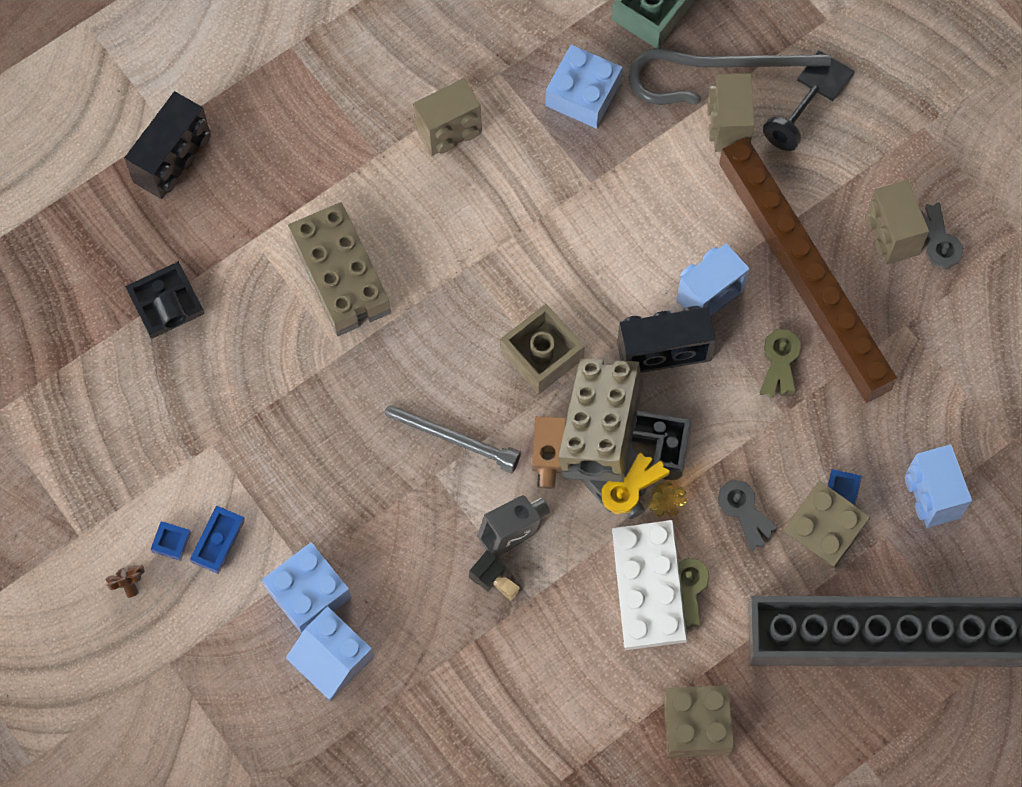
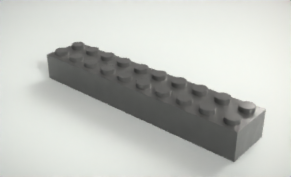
M751 596L748 603L749 666L1022 667V597Z

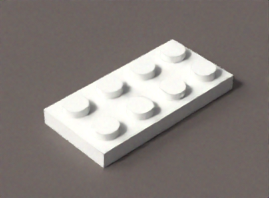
M673 520L612 528L624 648L632 650L688 642Z

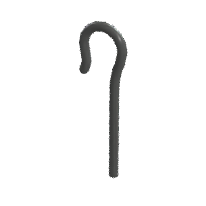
M656 48L647 50L637 56L630 67L629 81L635 94L647 103L665 105L686 102L697 105L700 103L701 98L693 92L675 91L659 94L647 90L640 79L642 68L650 61L658 59L694 67L830 66L831 55L697 56L675 50Z

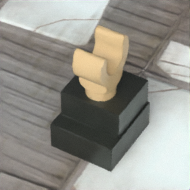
M486 550L469 570V578L487 592L495 585L506 598L512 601L520 588L514 582L502 576L505 572V567L496 560L497 557Z

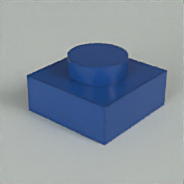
M831 469L828 487L853 505H856L862 475Z
M161 521L151 546L152 553L181 561L191 531Z

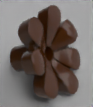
M133 566L127 572L125 568H121L115 573L116 576L111 575L105 579L108 583L107 586L110 590L124 588L128 598L136 596L139 591L135 582L141 580V574L145 572L144 566Z

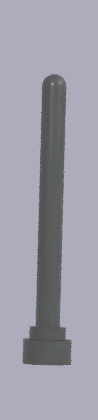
M388 406L385 409L387 417L495 460L496 464L501 466L500 469L513 474L521 457V451L511 447L500 450L394 406Z

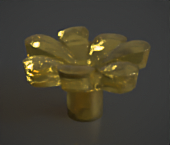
M671 482L659 483L656 486V490L652 492L653 499L648 503L650 511H655V515L659 517L663 516L666 511H668L670 516L677 515L679 510L676 506H683L687 502L684 496L686 491L681 486L674 488Z

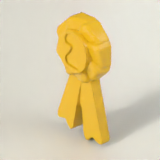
M639 453L624 478V482L608 481L603 486L602 502L604 507L614 514L630 513L639 502V491L668 476L670 471L663 468L662 461L649 468L652 465V458L644 457L642 453Z

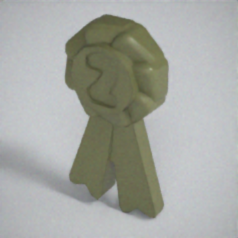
M775 330L765 339V356L771 361V365L760 389V395L768 394L770 398H773L778 380H780L781 396H784L786 393H795L790 364L799 356L801 344L797 336L790 330Z
M685 558L679 562L685 624L686 628L689 629L693 625L701 627L697 595L708 587L709 571L699 559Z

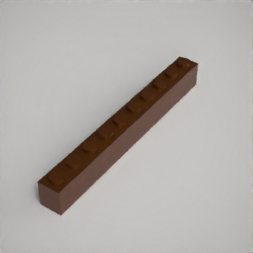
M748 137L723 148L719 165L865 402L868 403L891 391L897 380L895 373Z

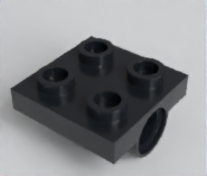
M179 261L125 286L151 339L205 314Z

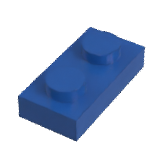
M216 505L189 559L191 563L219 574L245 522L244 517Z

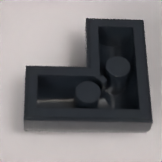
M637 411L632 442L656 446L653 465L662 461L663 468L670 471L668 476L662 478L664 480H677L682 477L691 420Z

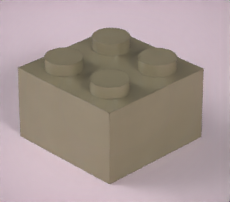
M751 73L716 74L714 85L709 86L707 115L711 116V124H709L708 135L709 142L714 141L715 152H721L723 148L745 137H748L750 142L752 140L755 125Z
M465 78L413 103L415 129L431 156L437 153H446L455 144L463 140H472L482 131L481 104Z
M909 180L874 190L867 213L865 214V221L868 229L873 230L876 236L875 246L878 254L884 256L886 264L920 255L929 234V229Z
M547 304L543 305L500 339V352L538 395L579 363V359H584L585 346Z
M819 480L783 531L835 568L871 518Z
M729 686L665 688L663 703L667 758L730 755L733 750Z

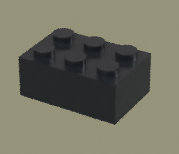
M176 91L172 93L124 157L134 184L161 200L167 192L170 193L175 188L179 175L183 170H187L192 165L196 152L199 148H204L210 139L211 132L202 106Z
M690 306L680 312L660 311L651 317L630 316L624 319V321L619 322L617 345L620 360L639 362L641 373L709 362L712 359L716 338L709 307Z

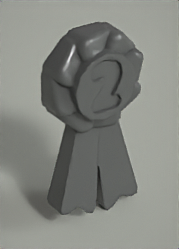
M937 202L934 206L926 204L925 210L928 218L921 211L929 229L927 236L929 243L926 255L933 266L948 269L959 263L964 250L957 237L946 233L940 203Z
M732 480L720 488L718 506L727 516L739 518L749 550L752 552L756 547H764V541L758 530L766 539H769L771 532L777 529V525L754 508L755 493L746 482Z

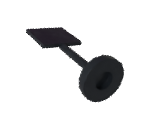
M818 50V52H817L815 55H826V54L823 53V52H821L820 50ZM832 57L830 66H806L797 78V81L811 90L789 119L774 116L766 121L763 125V133L768 141L781 150H795L801 142V134L794 123L814 96L819 93L833 102L855 71Z

